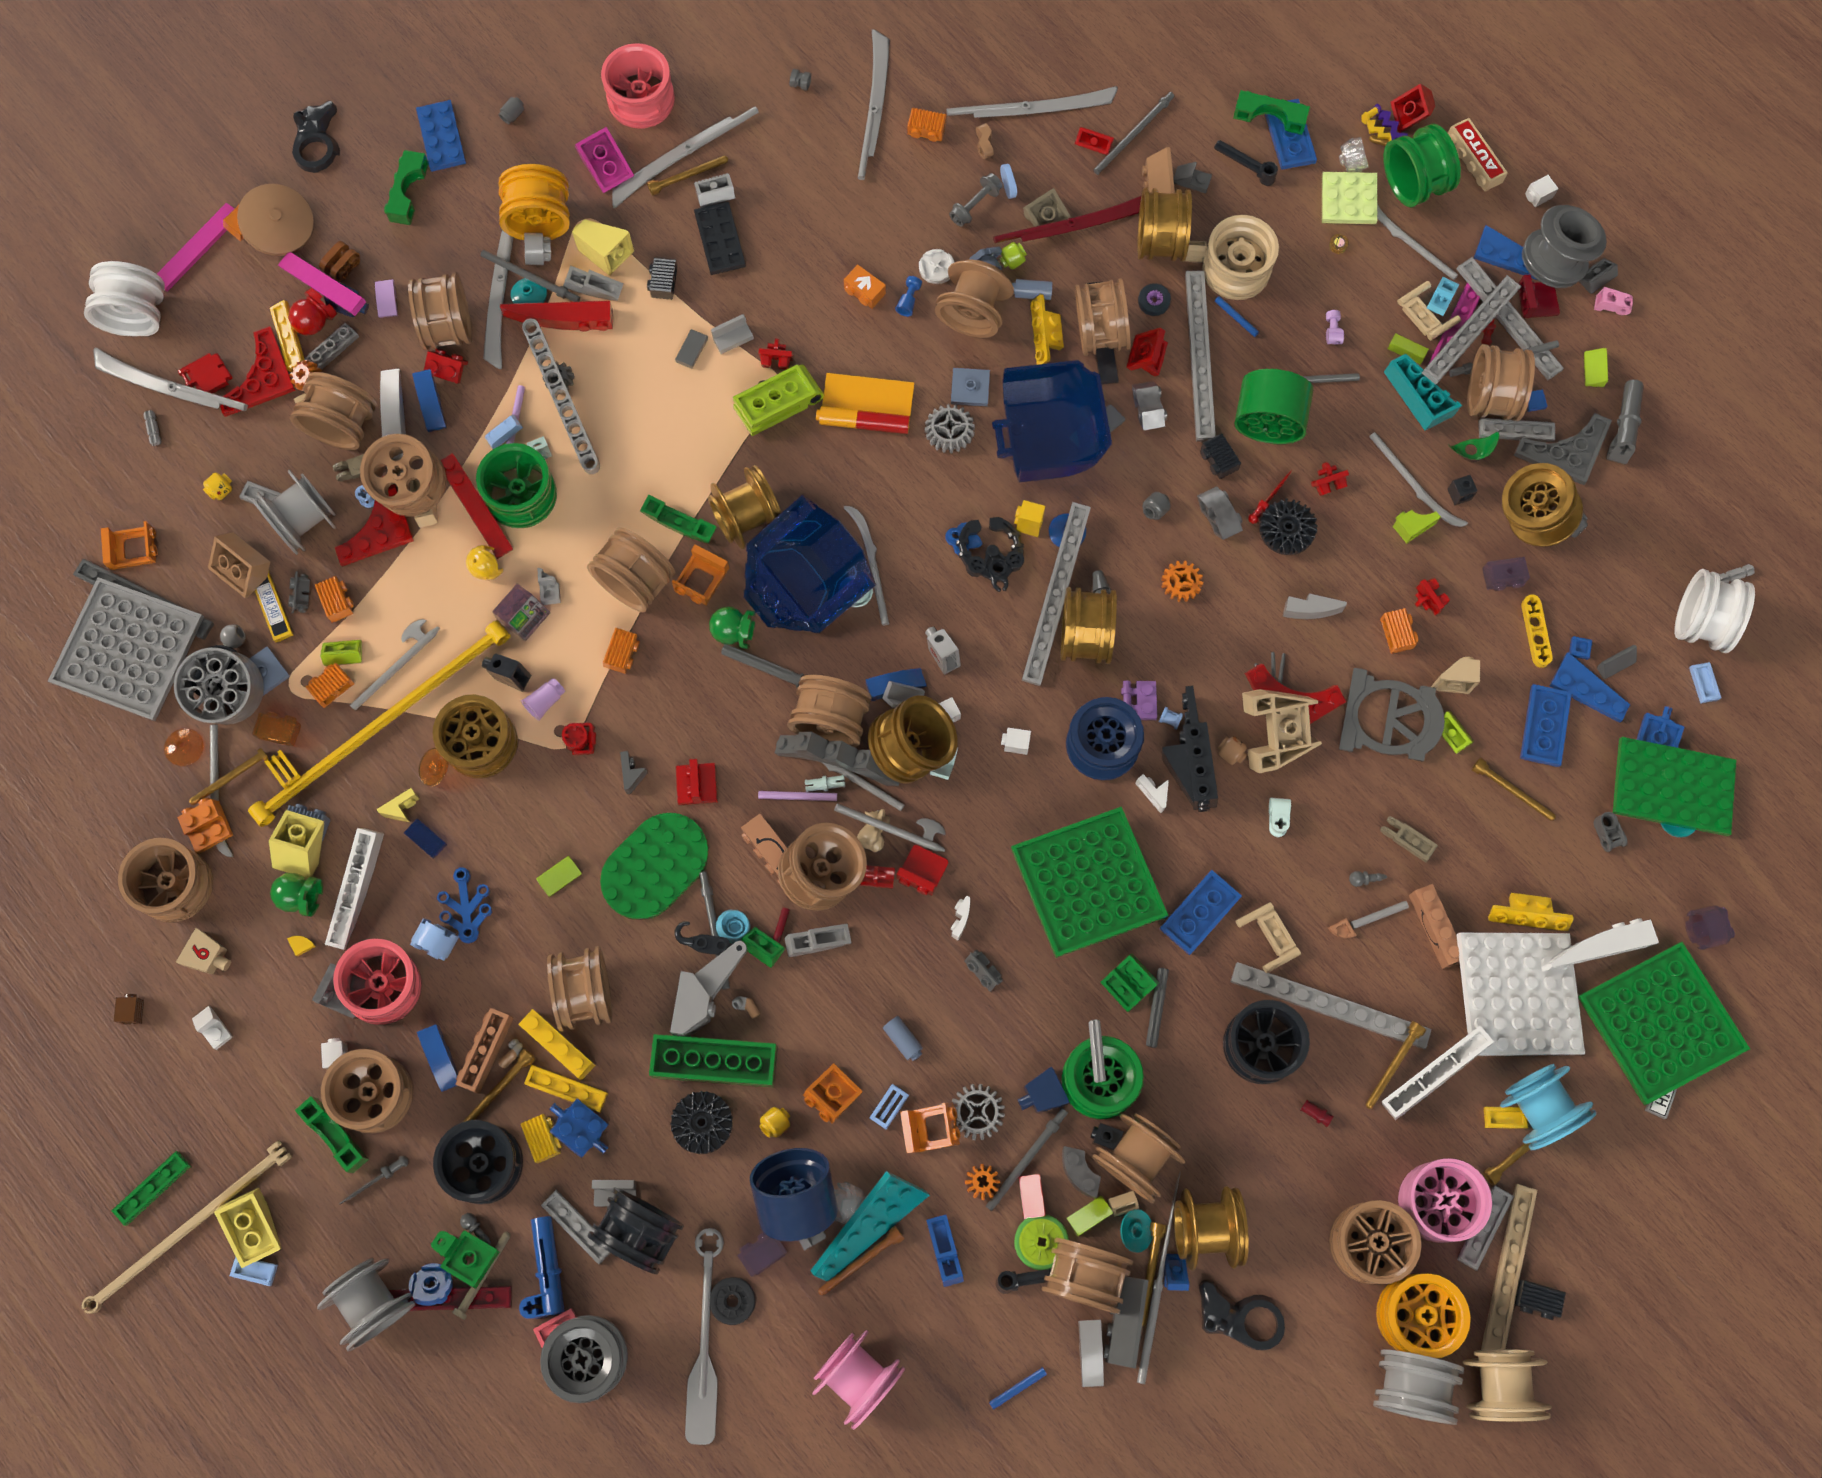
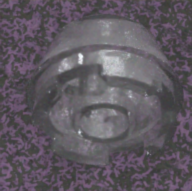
M1352 137L1340 146L1342 153L1339 155L1341 166L1345 165L1347 172H1362V170L1369 168L1361 137Z
M849 1182L837 1183L838 1188L834 1189L838 1204V1214L834 1221L840 1224L847 1223L865 1200L864 1191Z

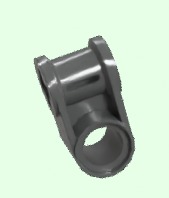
M1605 812L1595 818L1594 828L1599 836L1601 846L1606 852H1610L1618 846H1627V837L1614 813ZM1603 818L1608 821V826L1604 825Z

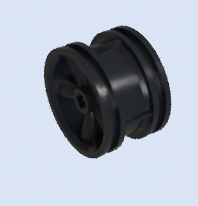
M1261 1000L1245 1007L1229 1022L1223 1037V1051L1231 1069L1244 1080L1255 1084L1275 1083L1295 1072L1305 1061L1310 1046L1308 1028L1301 1015L1291 1006L1276 1000ZM1256 1014L1259 1029L1251 1033L1241 1023L1246 1017ZM1274 1017L1287 1027V1030L1278 1035L1270 1031ZM1264 1039L1266 1040L1265 1044H1268L1265 1048L1261 1047L1262 1043H1260ZM1238 1042L1248 1043L1250 1052L1243 1056ZM1279 1046H1293V1054L1288 1064L1276 1054ZM1267 1059L1272 1072L1255 1068L1258 1060Z

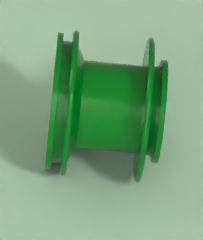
M1102 1036L1104 1060L1112 1064L1109 1067L1105 1066L1108 1081L1100 1083L1094 1081L1093 1069L1089 1067V1062H1092L1090 1038L1080 1043L1072 1051L1063 1067L1062 1088L1069 1103L1075 1110L1090 1118L1109 1119L1120 1115L1136 1101L1143 1087L1144 1073L1138 1055L1128 1044L1115 1037ZM1115 1070L1119 1071L1121 1078L1114 1076ZM1091 1076L1092 1083L1087 1084L1084 1081V1077ZM1111 1084L1116 1085L1117 1092H1111L1109 1086ZM1100 1087L1103 1091L1102 1095H1096L1094 1089Z

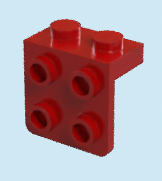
M914 845L903 867H900L896 874L897 880L904 886L916 888V891L923 895L933 896L948 866V860L918 845Z

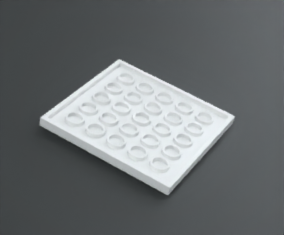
M1570 933L1457 934L1467 1032L1470 1034L1477 1027L1481 1026L1494 1041L1493 1044L1478 1056L1585 1054L1574 964L1547 971H1542L1541 968L1558 954L1571 947Z

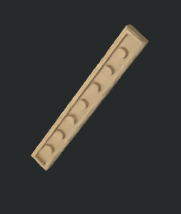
M1515 1184L1514 1197L1510 1206L1481 1350L1506 1348L1537 1195L1536 1189Z

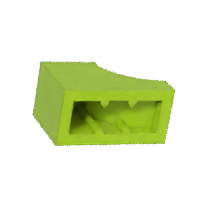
M1413 510L1407 513L1404 511L1395 518L1396 522L1393 528L1407 544L1434 526L1441 516L1437 511L1427 515L1417 514Z

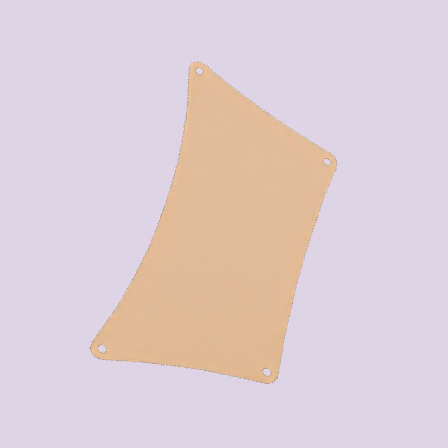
M590 218V219H586V220H589V221H593V222L600 223L599 221L594 220V219H591V218ZM572 233L555 285L559 287L564 285L570 265L586 272L592 270L624 283L618 301L597 298L568 289L569 292L580 297L579 302L610 301L613 308V329L582 332L579 330L541 327L555 361L559 365L564 362L572 368L575 378L573 386H568L569 394L600 463L599 471L596 474H588L581 466L529 345L509 389L462 468L479 493L476 484L477 469L485 455L493 450L485 439V435L512 415L517 387L519 385L524 386L525 391L518 420L523 428L516 433L514 443L527 445L528 442L544 436L552 454L545 461L557 488V500L552 512L545 520L528 528H511L496 520L513 550L499 559L496 558L499 569L502 568L504 570L497 578L481 580L472 576L467 570L466 558L472 548L479 545L488 546L452 487L449 486L436 505L438 523L419 529L413 537L414 541L408 543L385 574L353 610L354 614L345 618L292 672L289 677L291 692L304 699L316 700L301 685V679L306 675L314 678L324 673V669L327 666L323 665L320 657L322 644L361 640L362 662L339 665L355 684L333 701L352 704L418 642L415 638H409L402 642L401 638L404 630L417 620H427L422 625L421 631L426 635L430 630L440 627L436 636L362 704L363 706L390 709L487 635L485 632L486 627L493 621L499 620L511 635L506 643L501 646H497L495 643L405 712L436 718L439 711L451 700L463 695H481L493 700L501 707L515 726L518 739L550 749L566 748L562 737H557L554 734L555 727L585 722L609 671L608 668L603 667V660L615 628L630 632L640 613L608 593L591 576L587 569L588 563L593 561V557L600 552L610 536L614 535L615 530L619 527L628 529L644 538L669 561L683 535L668 529L640 512L648 494L666 502L667 506L695 518L712 492L711 483L717 484L735 454L750 434L733 408V404H735L733 396L757 385L762 380H767L777 375L776 372L770 368H763L761 361L740 346L721 354L712 338L711 329L715 327L700 317L675 294L672 300L652 298L650 291H647V281L651 280L649 270L632 254L609 276L578 251ZM552 292L548 303L573 302L567 298L558 297L557 293ZM691 329L708 336V340L693 369L675 361ZM538 343L535 349L543 348L544 344ZM545 360L542 365L548 366L551 360ZM559 394L557 399L563 400L566 394ZM567 410L564 413V416L570 417L573 414V411ZM574 427L571 433H579L580 427ZM581 444L579 450H586L588 445ZM588 461L586 467L592 468L595 465V461ZM517 469L509 470L504 475L511 481L517 478ZM532 469L527 480L532 484L542 479L543 475ZM493 487L492 499L496 500L506 496L505 489ZM537 568H541L549 576L555 577L556 582L559 583L561 603L543 605L541 611L544 615L541 616L538 612L536 613L542 620L537 619L539 622L534 629L530 630L527 628L530 634L523 638L520 635L521 633H518L508 622L520 609L524 611L521 607L531 596L541 604ZM494 654H499L519 661L532 675L523 692L495 680L482 667L484 658L489 657L492 659ZM552 678L556 679L565 689V693L560 696L561 698L538 721L525 709L521 700L531 695L545 682L548 683ZM477 715L471 716L469 718V721H475L477 719ZM495 718L488 723L493 728L499 720Z

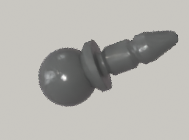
M1354 871L1350 874L1349 881L1353 886L1360 887L1363 884L1368 885L1369 882L1382 881L1387 878V875L1381 873L1368 874L1367 871L1363 873Z
M472 1213L464 1214L460 1219L461 1227L469 1230L470 1234L474 1232L480 1240L491 1245L489 1236L479 1228L481 1223L477 1222L476 1216Z

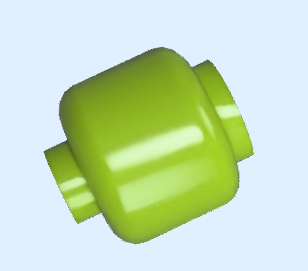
M1011 242L1001 249L1002 257L999 260L1004 268L1008 266L1011 270H1014L1026 261L1025 256L1027 254L1020 243Z

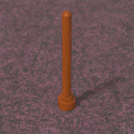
M893 1226L888 1230L889 1233L886 1234L887 1237L820 1287L818 1290L819 1295L823 1296L891 1244L901 1243L905 1238L898 1228Z

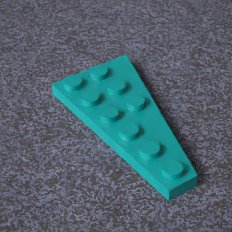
M886 1171L810 1270L812 1274L827 1282L928 1198L930 1196L929 1193Z

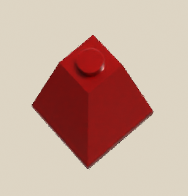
M1422 84L1417 85L1390 102L1395 121H1399L1397 127L1399 133L1431 116L1436 106L1432 91Z

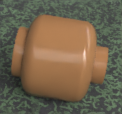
M1235 736L1226 737L1217 748L1219 749V756L1230 765H1234L1236 762L1241 764L1247 756L1245 753L1247 749L1246 744Z

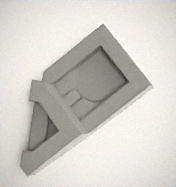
M537 568L541 605L561 603L560 586L556 582L555 577L549 576L543 569Z

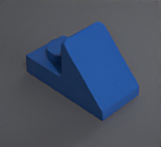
M1166 1254L1164 1287L1167 1290L1189 1291L1186 1259H1180L1179 1254Z

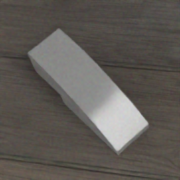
M570 265L563 287L585 295L618 301L624 283L592 270L586 272Z
M1309 594L1306 600L1289 596L1285 603L1283 617L1294 619L1328 617L1343 612L1347 602Z
M848 924L788 934L785 937L788 957L848 945L851 944Z
M1101 1320L1078 1321L1082 1387L1104 1386Z

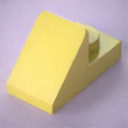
M410 788L379 807L377 811L385 818L410 822L403 809L414 806L419 797Z

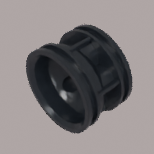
M465 1121L452 1127L440 1139L433 1157L434 1175L440 1187L449 1196L457 1200L474 1204L494 1203L506 1197L519 1182L523 1171L522 1150L518 1141L507 1130L486 1121ZM488 1136H492L495 1139V1147L491 1151H486L483 1148V1141ZM468 1142L472 1146V1154L469 1157H461L459 1148L463 1143ZM499 1157H505L506 1167L503 1171L499 1172L495 1168V1162ZM482 1159L485 1161V1165L480 1167L477 1165V1162ZM462 1167L468 1168L470 1171L469 1178L464 1182H459L456 1178L457 1171ZM484 1176L490 1177V1187L485 1191H481L478 1185L479 1180Z
M614 1187L612 1192L615 1195L607 1199L610 1204L607 1207L604 1218L600 1224H593L595 1231H590L587 1236L594 1243L622 1260L642 1270L658 1275L660 1271L658 1265L664 1264L674 1241L679 1237V1234L676 1233L677 1230H682L684 1225L652 1204Z

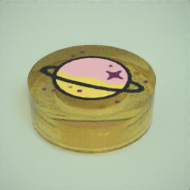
M1341 234L1334 235L1329 243L1331 251L1338 254L1345 252L1348 247V239Z

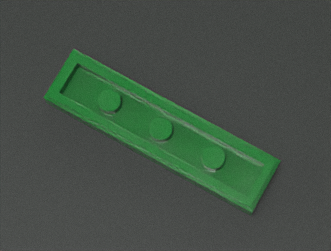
M175 1151L111 1211L124 1226H128L180 1178L191 1165L179 1151Z

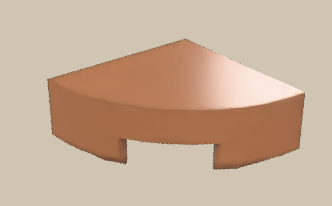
M1347 918L1328 928L1332 934L1339 938L1349 939L1357 936Z

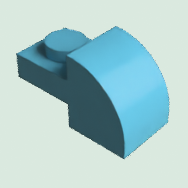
M1442 277L1427 309L1443 316L1459 284Z

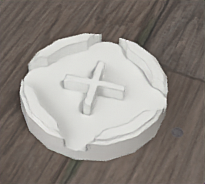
M932 249L923 254V257L920 259L919 272L922 278L929 283H945L950 279L948 268L954 263V259L944 250Z

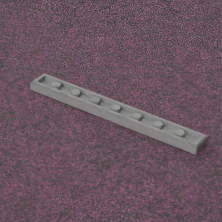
M1473 257L1457 267V271L1483 302L1497 287ZM1510 302L1495 316L1521 349L1544 344ZM1549 350L1534 354L1535 366L1547 381L1564 369Z
M1507 275L1423 370L1422 374L1434 384H1437L1521 286Z

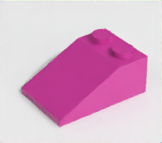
M607 127L575 144V149L603 193L634 176Z

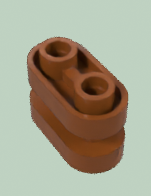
M339 241L321 259L319 269L326 274L330 273V277L338 282L345 280L350 271L359 265L360 254L354 249H349V246L343 241Z

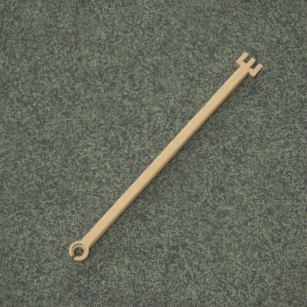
M280 1140L267 1149L270 1155L99 1293L95 1296L86 1297L82 1302V1309H89L84 1312L90 1314L97 1313L105 1300L211 1216L220 1206L227 1203L275 1163L278 1166L286 1163L292 1156L288 1153L281 1157L287 1151L285 1147L276 1151L282 1145ZM93 1301L96 1302L94 1309L90 1308Z

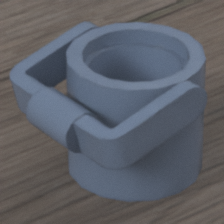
M1000 246L981 249L970 257L971 260L984 261L1000 270L1002 269V266L996 259L1002 253Z

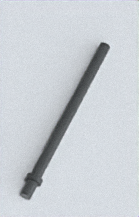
M1169 92L1165 97H1162L1144 119L1094 168V172L1097 175L1163 108L1169 106V102L1175 97L1174 94Z

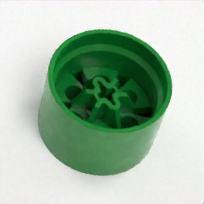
M1259 369L1249 372L1242 380L1234 422L1235 428L1242 435L1259 442L1290 444L1300 441L1305 437L1314 391L1313 385L1303 376L1286 370Z

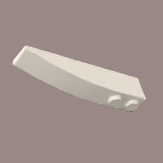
M400 369L381 371L382 437L390 434L406 435ZM403 453L395 456L393 460H400L403 457Z
M357 828L325 945L343 950L346 949L369 888L384 833Z
M1642 918L1630 921L1629 925H1625L1624 922L1612 925L1613 929L1589 937L1558 954L1541 967L1542 971L1655 945L1659 941L1652 921H1642Z
M1481 1026L1477 1027L1382 1101V1105L1396 1121L1476 1058L1494 1041Z

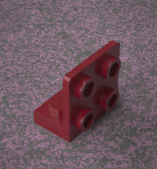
M1531 274L1523 275L1518 283L1521 286L1518 294L1523 318L1558 316L1560 309L1555 287L1545 285L1542 282L1534 283Z

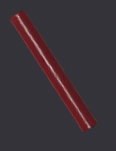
M782 907L773 939L779 944L790 909Z

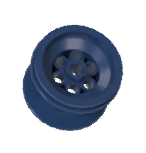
M1112 697L1093 699L1081 706L1071 720L1066 738L1068 757L1073 766L1087 777L1096 780L1118 778L1127 773L1138 758L1144 743L1143 724L1137 712L1126 702ZM1103 733L1109 735L1108 739L1103 738ZM1093 734L1095 739L1091 740L1087 736ZM1116 735H1119L1122 740H1118ZM1100 746L1102 751L1098 752L1094 747ZM1114 746L1116 752H1111L1109 747Z

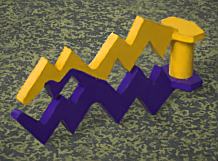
M1378 103L1370 111L1364 112L1361 115L1362 122L1367 124L1369 134L1378 133L1377 138L1391 141L1408 135V133L1397 132L1399 121H1389L1391 112L1381 110V106ZM1379 115L1378 120L1383 119L1382 126L1374 127L1376 120L1370 119L1373 116ZM1391 127L1390 133H1383L1384 128Z

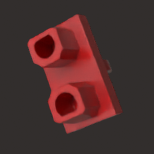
M775 338L774 344L768 343L767 349L759 348L758 354L761 366L763 368H771L773 359L779 360V369L787 370L789 369L790 361H793L792 351H785L786 345L780 344V339Z
M1328 462L1322 464V469L1317 471L1319 476L1324 475L1325 477L1312 481L1311 485L1312 487L1316 486L1320 496L1331 492L1328 483L1331 481L1334 482L1336 490L1348 486L1346 476L1349 475L1348 470L1333 474L1332 472L1337 470L1336 465L1330 466Z
M1435 578L1428 581L1423 579L1416 587L1418 593L1415 596L1418 601L1415 603V606L1417 608L1423 606L1425 610L1431 609L1434 615L1439 614L1449 603L1450 599L1445 593L1440 596L1436 595L1434 591L1440 586Z
M867 865L865 876L859 886L893 889L895 868Z

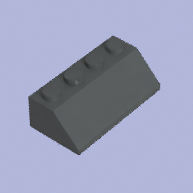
M1125 1277L1120 1298L1124 1299L1123 1304L1118 1303L1117 1309L1121 1310L1120 1315L1110 1312V1314H1113L1112 1323H1108L1107 1336H1110L1109 1345L1105 1344L1103 1358H1107L1106 1363L1136 1369L1148 1280Z

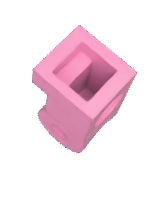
M1604 287L1596 295L1594 310L1602 311L1604 309L1616 312L1619 315L1630 314L1633 296Z

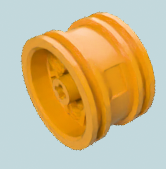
M522 164L509 168L501 174L498 186L499 197L503 203L499 208V224L505 233L520 240H524V233H543V237H549L550 240H553L567 232L570 226V212L566 206L569 197V183L563 173L545 165Z
M1428 1273L1410 1274L1402 1280L1389 1283L1381 1292L1376 1309L1377 1324L1381 1334L1388 1344L1397 1351L1432 1358H1442L1452 1354L1462 1345L1470 1329V1311L1464 1295L1456 1285L1439 1275ZM1411 1287L1415 1294L1407 1299L1405 1291ZM1431 1291H1434L1437 1295L1434 1303L1428 1297ZM1400 1309L1404 1310L1406 1314L1403 1321H1400L1397 1317V1312ZM1445 1310L1448 1313V1323L1445 1322ZM1433 1329L1438 1333L1436 1341H1432L1430 1338V1332ZM1408 1332L1417 1337L1413 1343L1406 1339Z

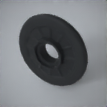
M729 1277L721 1280L715 1285L710 1295L712 1314L718 1321L727 1325L743 1323L751 1316L755 1308L756 1298L754 1290L748 1282L741 1278ZM730 1295L738 1297L736 1307H729L727 1305V1298Z

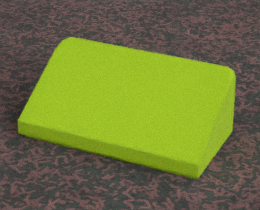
M1396 333L1388 347V350L1401 356L1407 354L1420 365L1429 350Z
M1607 348L1584 352L1585 386L1604 387L1608 382Z
M350 640L323 643L320 654L323 665L361 663L362 641Z
M1446 712L1444 714L1445 722L1442 736L1457 754L1472 744L1474 740L1452 712Z
M567 856L537 877L536 880L550 897L582 873L570 856Z
M1100 1196L1066 1219L1076 1235L1080 1236L1112 1215L1113 1211L1103 1197Z

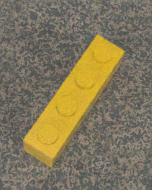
M532 1009L519 1023L528 1034L578 1079L583 1080L596 1066L535 1010Z

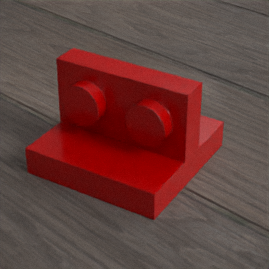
M1160 327L1135 335L1126 368L1131 371L1142 368L1151 375L1158 376L1168 342L1163 340L1165 330Z
M689 759V765L676 766L678 805L718 802L715 763L699 764L697 759Z

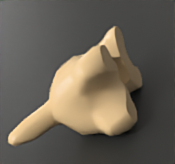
M885 809L872 812L865 811L866 815L889 824L890 817L885 816ZM866 824L860 830L857 838L863 848L877 852L884 846V839L881 835L883 830Z

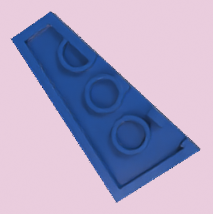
M1485 225L1474 259L1521 275L1530 274L1522 260L1523 247Z
M1569 652L1565 654L1549 685L1554 689L1572 692L1571 698L1619 723L1623 720L1630 706L1627 701Z

